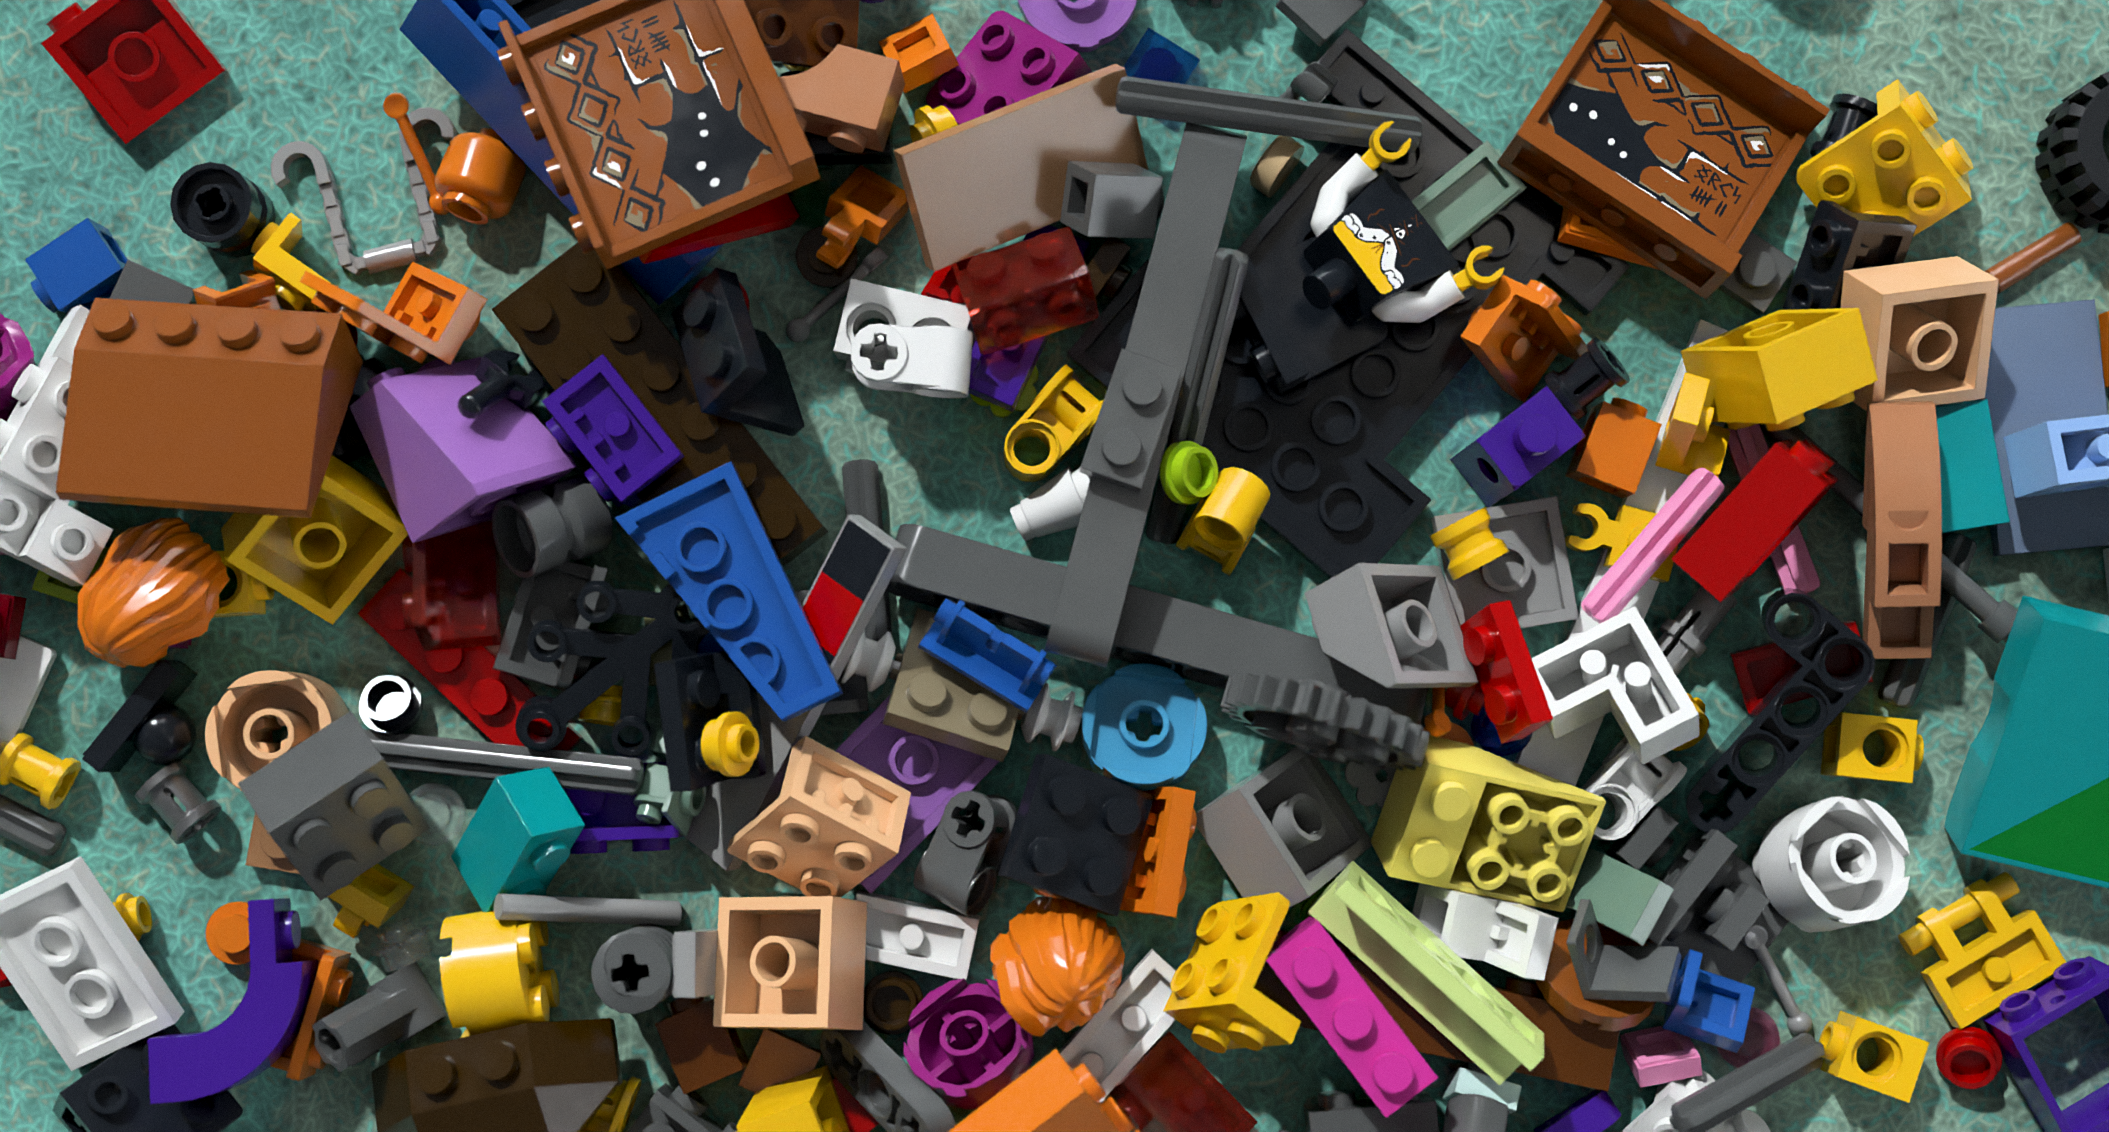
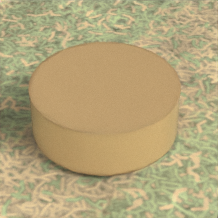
M1278 136L1265 150L1250 176V185L1268 198L1272 197L1298 164L1304 152V146L1291 137Z

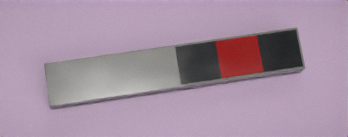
M861 515L847 516L802 604V608L837 681L907 550L905 546ZM757 691L767 773L758 778L728 779L709 785L706 790L704 806L699 815L693 816L687 837L684 836L726 871L739 869L743 863V860L727 852L730 839L776 800L783 785L792 747L805 735L809 737L826 702L784 722Z

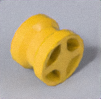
M1486 507L1429 536L1434 547L1444 550L1449 559L1447 571L1452 580H1456L1509 552L1504 540L1495 538L1489 528L1491 516Z

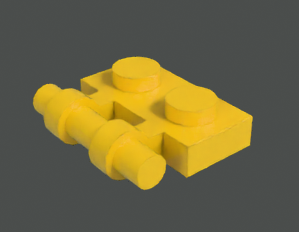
M2007 872L2001 873L1988 882L1982 879L1977 880L1963 889L1965 896L1939 911L1933 907L1915 917L1916 925L1898 935L1901 945L1910 956L1918 954L1929 946H1932L1939 955L1940 961L1920 973L1952 1027L1963 1029L1998 1008L2000 1003L2008 996L2019 991L2028 990L2051 976L2060 965L2066 963L2035 910L2025 909L2011 918L2002 903L2018 894L2020 890L2015 880ZM1980 917L1988 932L1962 947L1954 931Z

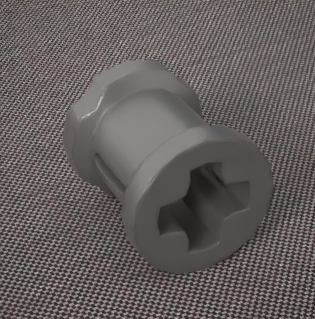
M182 761L173 762L159 770L135 794V798L141 805L149 803L172 829L170 838L176 844H181L193 837L222 809L216 800L207 801L184 775L187 767ZM172 793H173V794L181 801V803L186 807L185 812H184V811L180 808V806L172 799V797H171V794H172Z

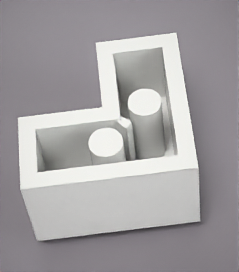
M1635 606L1532 658L1553 716V720L1546 725L1554 739L1612 712L1643 765L1699 736V714Z

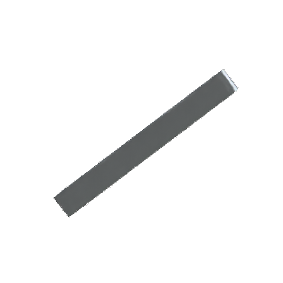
M1186 123L1125 350L1181 368L1182 372L1140 493L1092 476L1090 478L1047 638L1046 652L1102 667L1107 666L1192 348L1214 255L1218 250L1245 148L1246 135L1213 126Z
M902 524L899 526L895 540L905 546L907 550L886 588L888 592L936 608H940L946 598L956 604L959 600L966 602L965 607L992 624L1044 639L1048 638L1067 567L916 524ZM1128 585L1109 656L1132 664L1145 663L1163 666L1175 671L1184 679L1223 690L1226 688L1228 678H1232L1233 674L1243 676L1244 673H1250L1260 677L1262 673L1282 681L1283 677H1288L1298 683L1300 679L1320 681L1345 690L1349 695H1352L1351 698H1364L1368 700V703L1390 708L1401 716L1411 718L1410 722L1418 725L1421 723L1429 688H1387L1324 653L1318 638L1132 585Z

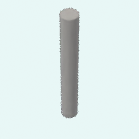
M498 894L494 901V916L497 920L677 926L681 921L682 907L679 901Z

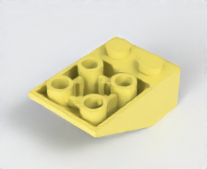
M1429 735L1430 739L1422 767H1416L1415 770L1404 767L1403 770L1396 769L1370 841L1388 877L1564 912L1606 804L1605 799L1470 744Z

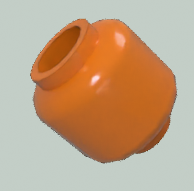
M482 128L479 133L463 132L451 140L435 175V188L443 198L442 206L449 213L466 222L484 225L488 223L489 219H499L510 212L525 178L526 165L493 129Z

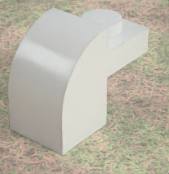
M1419 883L1412 914L1460 958L1485 961L1523 978L1543 981L1545 979L1559 918L1538 911L1534 906Z

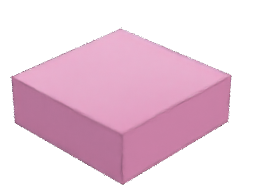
M1662 1026L1620 1035L1624 1058L1640 1088L1702 1075L1701 1057L1690 1037L1663 1029Z

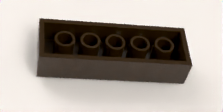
M577 242L491 309L555 391L600 355H605L685 456L683 459L637 494L643 503L731 461L739 473L783 567L828 533L824 525L743 423L701 412L681 344L619 265L606 269L596 250L584 254Z

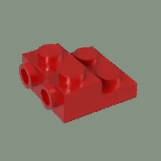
M98 0L85 11L75 2L47 23V26L54 34L41 43L125 144L226 70L216 55L186 20V15L173 0Z

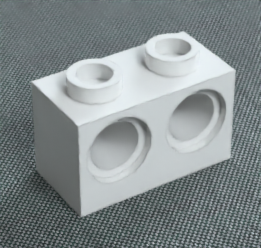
M851 278L833 351L838 359L847 361L845 371L854 374L850 347L859 326L864 321L871 318H879L886 321L889 325L912 327L949 326L971 331L974 319L973 307ZM883 344L875 347L873 354L862 355V357L870 359L872 369L876 371L884 370L886 360L896 359L895 357L888 356L887 345Z

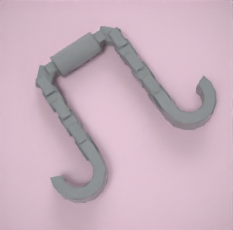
M427 107L416 109L408 114L416 134L422 126L435 124L440 127L441 136L446 141H451L457 136V130L453 122L440 110ZM400 129L399 141L406 170L410 176L409 182L414 201L417 203V213L424 235L417 242L410 238L365 250L363 252L364 256L361 257L352 255L353 248L349 232L345 227L344 222L346 220L342 204L337 196L338 189L334 173L326 156L310 143L295 141L282 146L274 154L271 163V176L275 184L282 189L291 182L288 174L290 164L301 157L311 159L320 194L323 196V206L327 222L330 224V234L334 250L339 259L337 264L357 276L366 270L370 274L411 264L412 261L416 263L419 262V256L429 255L432 257L442 241L438 232L439 225L436 214L429 206L430 193Z

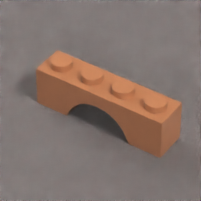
M838 44L823 61L813 68L796 75L779 77L803 133L806 131L828 137V141L832 145L848 152L862 153L865 148L880 152L884 151L905 86L899 60Z

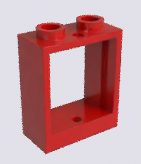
M1806 438L1802 442L1798 440L1797 443L1791 439L1775 443L1671 560L1718 601L1722 602L1742 587L1837 483L1839 479L1828 471L1835 462Z

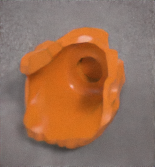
M180 517L160 518L140 526L128 528L113 540L98 569L86 580L78 593V630L84 642V649L95 657L105 660L116 667L126 668L127 665L146 667L166 656L169 646L202 636L208 631L209 623L219 608V594L230 580L221 556L217 551L211 549L210 544L203 543L202 536L192 532L189 523L184 522Z
M1046 896L1036 897L1026 906L1024 911L1009 920V931L1006 934L999 933L990 945V961L993 963L992 972L994 979L998 982L1001 1003L1008 1014L1024 1030L1034 1036L1042 1037L1050 1028L1056 1025L1066 1033L1077 1025L1082 1027L1092 1019L1094 1014L1102 1010L1107 999L1115 997L1122 981L1125 953L1116 927L1108 926L1106 919L1099 917L1096 911L1066 900Z

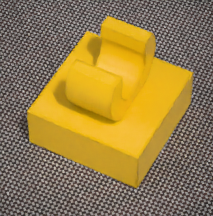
M377 863L356 877L349 885L327 896L343 906L336 916L333 926L353 939L357 937L363 924L367 927L372 924L379 928L403 907L415 886Z

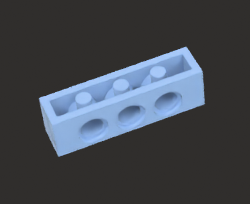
M2109 414L2048 421L2003 437L2015 498L2109 487Z

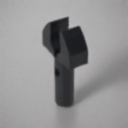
M492 350L483 356L474 373L483 382L460 397L458 401L459 412L463 417L474 419L503 399L509 400L526 411L534 405L544 387L542 373L538 368H535L527 376L509 375L520 355L509 351Z

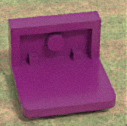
M999 10L990 15L956 59L959 66L945 72L928 92L926 102L932 109L941 105L948 108L959 125L1093 71L1078 52L1013 15Z

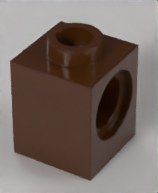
M705 996L677 998L666 1004L670 1015L655 1023V1026L684 1095L741 1071L748 1065L749 1060L736 1028L713 1027L714 996L705 999Z

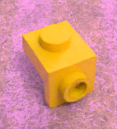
M289 213L279 226L274 222L269 223L256 238L251 248V252L255 254L253 257L254 271L274 278L276 296L282 308L291 311L303 310L311 312L321 309L311 303L316 291L299 281L305 271L325 281L327 280L290 255L303 236L302 220L293 213Z

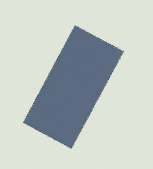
M2095 299L1995 308L1985 399H1988L2010 522L1990 526L1993 556L2109 546V487L2015 498L2003 440L2005 436L2048 421L2108 415Z

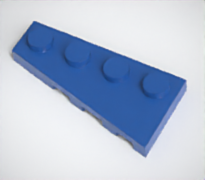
M731 461L615 517L781 720L786 722L843 694L739 473Z

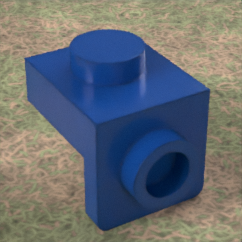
M1690 949L1679 966L1670 1000L1667 1002L1658 1001L1667 1005L1662 1028L1737 1053L1744 1042L1755 987L1701 970L1700 964L1703 953Z

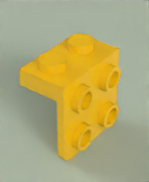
M1897 79L1876 93L1878 115L1800 165L1797 169L1796 180L1816 208L1818 203L1824 200L1833 201L1853 213L1901 216L1917 225L1913 235L1915 236L1972 200L1968 172L1974 169L1968 154L1955 138L1945 142L1933 125L1938 122V118L1924 95L1918 90L1910 95Z
M1279 892L1221 901L1209 907L1197 923V938L1187 960L1178 967L1172 977V993L1163 1011L1193 1031L1191 1034L1192 1040L1207 1050L1216 1053H1225L1227 1049L1239 1048L1259 1051L1265 1046L1290 1045L1294 1040L1301 1021L1253 988L1290 906L1289 899Z

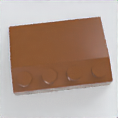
M95 298L74 348L56 493L60 500L311 518L363 363L342 314Z

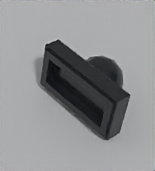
M159 660L83 753L84 757L82 759L99 773L120 772L136 751L139 752L142 758L155 765L168 766L173 762H180L192 751L197 739L196 727L189 714L184 709L174 705V703L198 674L182 661Z

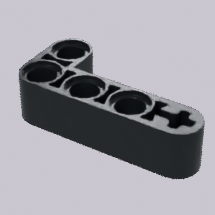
M1786 588L1776 591L1767 598L1761 613V620L1765 631L1796 662L1698 769L1685 788L1684 801L1689 819L1697 828L1706 833L1711 829L1725 833L1736 827L1867 684L1874 673L1875 659L1872 650L1866 642L1809 594L1799 589ZM1790 602H1799L1807 606L1810 614L1809 623L1806 628L1794 635H1786L1777 631L1775 615L1779 608ZM1839 644H1851L1857 648L1859 654V661L1855 670L1844 676H1835L1828 673L1825 667V657L1829 650ZM1807 692L1813 695L1816 700V710L1812 717L1801 723H1793L1784 719L1781 710L1785 699L1792 693ZM1755 739L1767 741L1774 749L1773 758L1770 763L1764 768L1757 770L1746 768L1738 760L1739 751L1742 746L1748 741ZM1725 765H1729L1738 780L1749 787L1742 791L1737 782L1734 781L1724 794L1728 808L1723 812L1712 808L1706 814L1703 813L1704 805L1700 794L1705 790L1713 795L1719 793L1729 782L1726 773L1721 769Z

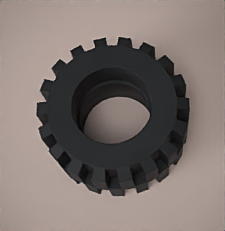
M2109 72L2064 98L2062 104L2052 109L2045 119L2051 125L2039 131L2036 145L2047 146V150L2035 157L2036 170L2048 169L2050 175L2048 179L2040 182L2044 194L2046 195L2056 190L2062 198L2053 207L2061 215L2072 210L2077 211L2079 214L2073 224L2086 229L2099 223L2098 233L2109 234V161L2103 148V132L2109 120Z

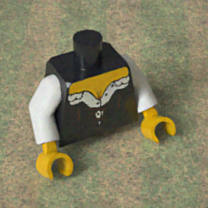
M1388 121L1373 131L1369 139V150L1362 157L1356 153L1322 186L1310 222L1316 237L1303 250L1304 258L1314 271L1304 278L1302 289L1306 299L1312 306L1324 310L1338 302L1347 316L1355 321L1375 315L1384 322L1421 323L1465 298L1463 291L1472 286L1482 290L1494 287L1499 282L1504 268L1497 270L1488 277L1480 276L1475 272L1473 263L1485 258L1493 251V247L1483 245L1475 248L1469 254L1465 268L1453 275L1451 271L1459 265L1389 170L1386 169L1379 175L1375 171L1382 162H1394L1405 155L1411 145V138H1409L1399 147L1397 152L1390 153L1382 148L1380 145V135L1394 123V121Z

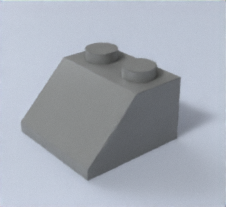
M1358 563L1305 593L1312 616L1313 629L1319 638L1322 651L1387 688L1470 687L1478 683L1473 665L1468 660L1464 651L1463 634L1440 566Z
M1298 746L1293 747L1196 812L1197 828L1232 880L1241 897L1245 898L1279 892L1289 899V908L1309 898L1372 846L1369 835L1320 760L1298 749Z

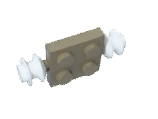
M917 608L913 617L903 654L897 653L893 660L896 647L891 632H887L879 641L866 638L864 630L844 668L841 683H845L853 674L866 677L869 692L884 684L888 672H890L889 678L895 680L882 724L1000 762L1004 761L1009 751L1017 720L1022 718L1021 729L1027 743H1030L1040 733L1051 738L1052 751L1056 752L1062 741L1068 743L1074 741L1083 713L1082 707L1074 705L1075 692L1071 691L1060 701L1050 697L1048 683L1044 685L1028 712L1025 713L918 648L920 642L935 622L933 619L936 615ZM1025 643L1026 645L1030 646V647L1033 648V649H1035V647H1036V646H1034V645Z

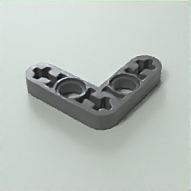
M864 1021L863 1030L822 1031L820 1049L829 1071L887 1132H948L956 1126L951 1111L945 1102L929 1086L913 1074L911 1068Z

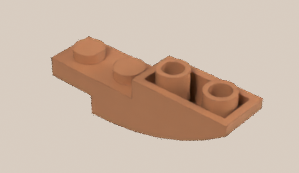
M1933 401L1867 403L1862 525L1867 531L1863 640L1872 650L1874 659L1932 658L1934 606H1940L1942 571V501L1936 406Z

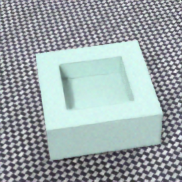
M1468 1063L1467 1069L1460 1067L1448 1075L1441 1100L1448 1102L1451 1098L1462 1094L1483 1095L1508 1105L1510 1114L1517 1109L1522 1086L1507 1081L1499 1085L1478 1065Z

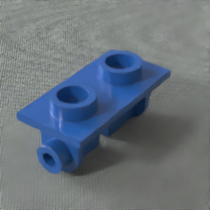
M946 598L933 619L935 622L920 642L918 648L1027 713L1057 666L1046 658L1048 652L1043 649L1038 652L1012 635L1005 634L989 621L965 607L966 602L959 600L956 604Z

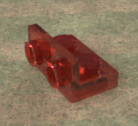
M1170 1031L1162 1035L1105 1098L1106 1100L1112 1096L1135 1127L1130 1132H1134L1137 1129L1141 1132H1250L1257 1123L1250 1113Z

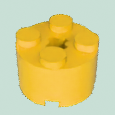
M494 910L450 916L443 920L440 939L452 937V956L440 957L442 989L447 1013L453 1029L466 1027L460 1038L524 1023L549 1022L550 1008L559 1006L560 992L555 970H544L541 947L547 946L549 941L547 921L497 920L494 916Z

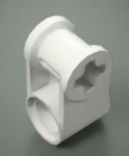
M882 323L871 324L861 329L852 340L850 347L852 370L859 382L867 388L874 390L910 392L935 398H965L969 395L973 333L966 329L949 326L912 327ZM876 344L887 345L888 356L896 358L886 360L884 370H873L870 359L862 357V355L873 354Z
M1624 736L1604 758L1602 766L1580 788L1598 796L1602 794L1608 797L1615 808V817L1611 825L1606 829H1601L1597 826L1592 839L1615 840L1626 836L1653 806L1659 803L1676 787L1686 774L1687 768L1680 761L1672 763L1664 755L1642 765L1626 736Z

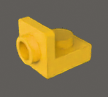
M1685 372L1666 423L1655 466L1690 475L1694 470L1703 467L1719 477L1730 431L1711 424L1715 408L1703 405L1710 379Z

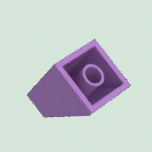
M482 357L456 363L453 359L451 365L440 359H435L420 367L418 372L405 374L403 368L400 367L387 370L371 378L367 382L369 390L349 406L412 543L492 520L495 504L502 499L529 490L540 491V489L546 488L576 468L570 453L562 447L529 409L524 411L507 399H503L477 418L468 419L463 417L458 409V401L461 396L483 382L474 375Z

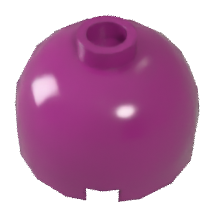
M965 978L945 983L929 992L913 1009L908 1020L911 1030L907 1037V1045L904 1042V1056L913 1074L929 1086L948 1106L966 1110L978 1109L1029 1069L1034 1056L1033 1035L1024 1030L1008 1014L1001 1003L998 982L985 979L987 985L981 983L967 984Z

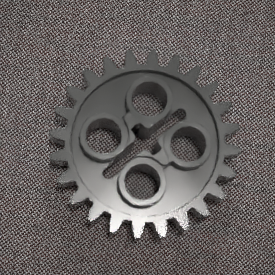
M1244 673L1243 676L1233 674L1232 678H1228L1220 705L1222 712L1230 714V719L1244 722L1243 726L1250 728L1260 735L1283 741L1286 744L1296 745L1298 749L1309 755L1341 764H1349L1351 760L1357 764L1369 763L1385 769V766H1389L1397 770H1403V767L1415 770L1416 767H1422L1430 739V733L1423 731L1424 727L1422 725L1411 723V718L1401 716L1390 708L1368 703L1367 699L1351 698L1352 695H1349L1348 692L1339 687L1310 679H1300L1298 683L1288 677H1283L1282 681L1262 673L1260 677L1250 673Z

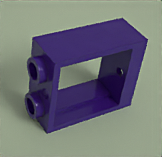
M2091 956L2073 959L2060 965L2054 971L2051 979L2032 990L2019 991L2008 996L2000 1003L1999 1010L1982 1019L1989 1033L2000 1045L2002 1057L2043 1132H2109V1083L2061 1111L2023 1040L2093 997L2109 1026V965Z

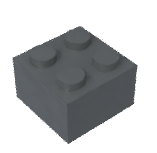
M349 711L238 783L269 835L320 900H323L336 890L349 885L356 877L392 853L403 849L412 840L430 829V826L352 711Z

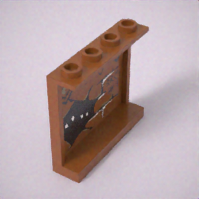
M600 0L518 35H515L507 19L498 23L507 43L506 47L497 50L503 68L512 86L524 83L531 99L530 102L520 106L536 142L547 138L555 155L554 158L544 161L550 178L560 198L571 194L579 211L578 214L568 218L583 253L586 254L596 250L606 269L821 179L812 150L744 0Z
M1603 0L1497 163L1707 300L1734 271L1743 256L1738 253L1807 137L1827 116L1830 109L1812 98L1803 88L1787 82L1761 65L1752 55L1738 50L1710 32L1703 23L1687 17L1663 0Z

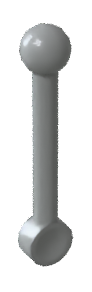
M880 247L873 250L863 260L862 264L855 269L852 276L846 282L832 290L802 319L795 318L787 324L786 334L788 338L794 342L806 340L810 334V327L848 293L851 278L863 280L878 265L884 262L888 255Z
M1754 923L1741 942L1755 951L1789 1016L1787 1020L1788 1029L1794 1035L1809 1033L1813 1025L1812 1019L1807 1013L1800 1011L1770 955L1765 945L1768 940L1767 930Z

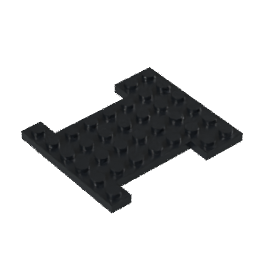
M1347 28L1319 59L1318 62L1339 79L1336 86L1326 97L1333 105L1411 115L1421 119L1422 136L1415 152L1406 153L1394 162H1382L1375 169L1378 175L1388 169L1411 201L1483 144L1479 138ZM1329 142L1237 250L1248 255L1249 260L1251 259L1253 265L1256 266L1315 236L1310 222L1322 186L1352 156L1358 153L1362 157L1369 148ZM1385 150V151L1390 152V153L1397 152V151ZM1520 179L1527 187L1525 191L1450 251L1459 264L1451 272L1455 275L1465 268L1469 254L1475 248L1483 245L1493 247L1492 253L1473 263V268L1478 275L1488 277L1497 270L1504 268L1502 276L1505 275L1524 285H1527L1530 280H1537L1540 277L1587 316L1630 265L1622 259L1558 242L1563 209L1547 195ZM1146 260L1067 352V357L1106 390L1111 381L1121 349H1125L1149 260ZM1472 286L1463 291L1465 298L1421 323L1385 322L1388 333L1380 344L1281 394L1273 380L1265 383L1257 371L1249 349L1255 347L1244 324L1236 327L1233 323L1202 447L1207 448L1214 455L1218 465V474L1224 468H1241L1253 473L1268 486L1270 499L1259 520L1329 579L1358 563H1378L1432 500L1384 459L1474 354L1460 336L1468 326V321L1474 310L1484 303L1494 287L1482 290ZM1174 412V415H1173V419H1172L1171 427H1170V430H1169L1167 442H1168V440H1169V436H1170V432H1171V428H1172V424H1173L1175 412Z

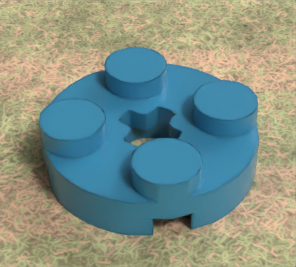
M1154 664L1127 665L1116 670L1113 676L1105 679L1100 685L1098 683L1086 699L1081 719L1082 744L1089 757L1092 769L1097 774L1141 791L1154 790L1157 787L1175 785L1181 782L1191 767L1198 761L1207 734V716L1199 696L1197 699L1193 691L1185 685V680L1175 671ZM1139 713H1147L1151 715V724L1161 727L1160 735H1150L1148 741H1139L1136 739L1135 733L1127 731L1126 722H1136Z

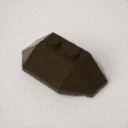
M611 1018L534 1022L515 1025L405 1050L371 1072L377 1132H582L594 1118L607 1097H611L623 1083L615 1021Z

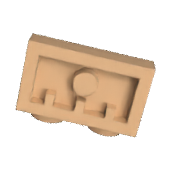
M805 735L792 747L780 797L730 839L727 852L747 862L751 868L762 873H768L796 887L806 896H835L841 898L898 854L911 792Z

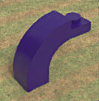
M290 898L248 900L249 983L239 1006L225 1021L205 1032L170 1034L148 1038L150 1104L195 1100L242 1085L270 1067L295 1040L300 1031L318 971V960L293 961L292 949H298L301 941V923L298 912L296 910L291 911Z

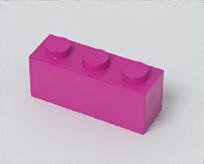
M1309 915L1273 943L1266 958V963L1374 1105L1386 1118L1438 1078L1317 919Z

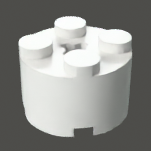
M1838 796L1793 809L1777 818L1766 831L1760 849L1754 854L1752 867L1755 876L1761 881L1767 898L1770 899V903L1780 915L1802 931L1808 933L1825 932L1875 921L1892 912L1900 904L1908 890L1910 876L1905 877L1904 857L1909 856L1910 853L1907 839L1901 827L1883 807L1866 799L1856 800Z

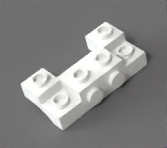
M82 305L68 310L38 366L30 364L23 371L11 395L18 402L7 422L0 419V552L18 559L71 587L83 586L113 532L112 528L68 506L70 500H60L56 493L74 348L90 311Z

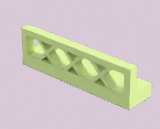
M1354 861L1310 905L1308 912L1497 1084L1501 1085L1521 1064L1531 1071L1544 1058V1033Z

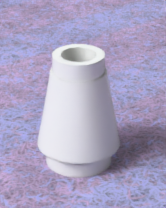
M1068 466L1023 499L1020 504L1011 507L1012 518L1022 538L1028 541L1035 537H1042L1078 527L1091 476L1080 473V468L1073 471Z

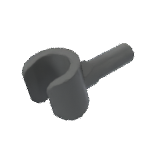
M1312 62L1302 73L1293 79L1290 86L1279 97L1296 100L1303 97L1310 102L1322 103L1336 86L1339 79L1319 62Z

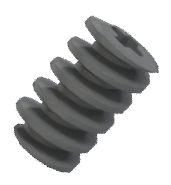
M639 925L612 936L600 946L592 963L591 979L596 994L606 1006L619 1013L638 1014L652 1009L672 995L673 934L656 925ZM635 959L639 965H648L649 975L645 977L641 971H632L631 961Z

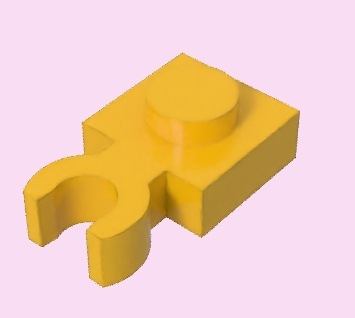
M1577 504L1573 507L1572 513L1587 517L1593 524V533L1588 539L1569 535L1565 538V543L1568 548L1577 552H1587L1598 547L1606 548L1607 553L1603 566L1611 568L1657 513L1622 505L1618 507L1614 521L1610 520L1605 511L1595 504ZM1678 545L1649 579L1662 583L1669 581L1674 563L1671 559L1675 556Z

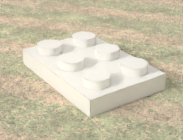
M82 856L0 895V968L71 1071L175 1024L185 1012Z

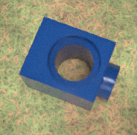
M86 218L25 259L37 277L31 282V287L37 297L51 312L55 313L59 310L67 314L69 309L79 305L90 310L95 298L109 299L128 260L109 230L89 218Z

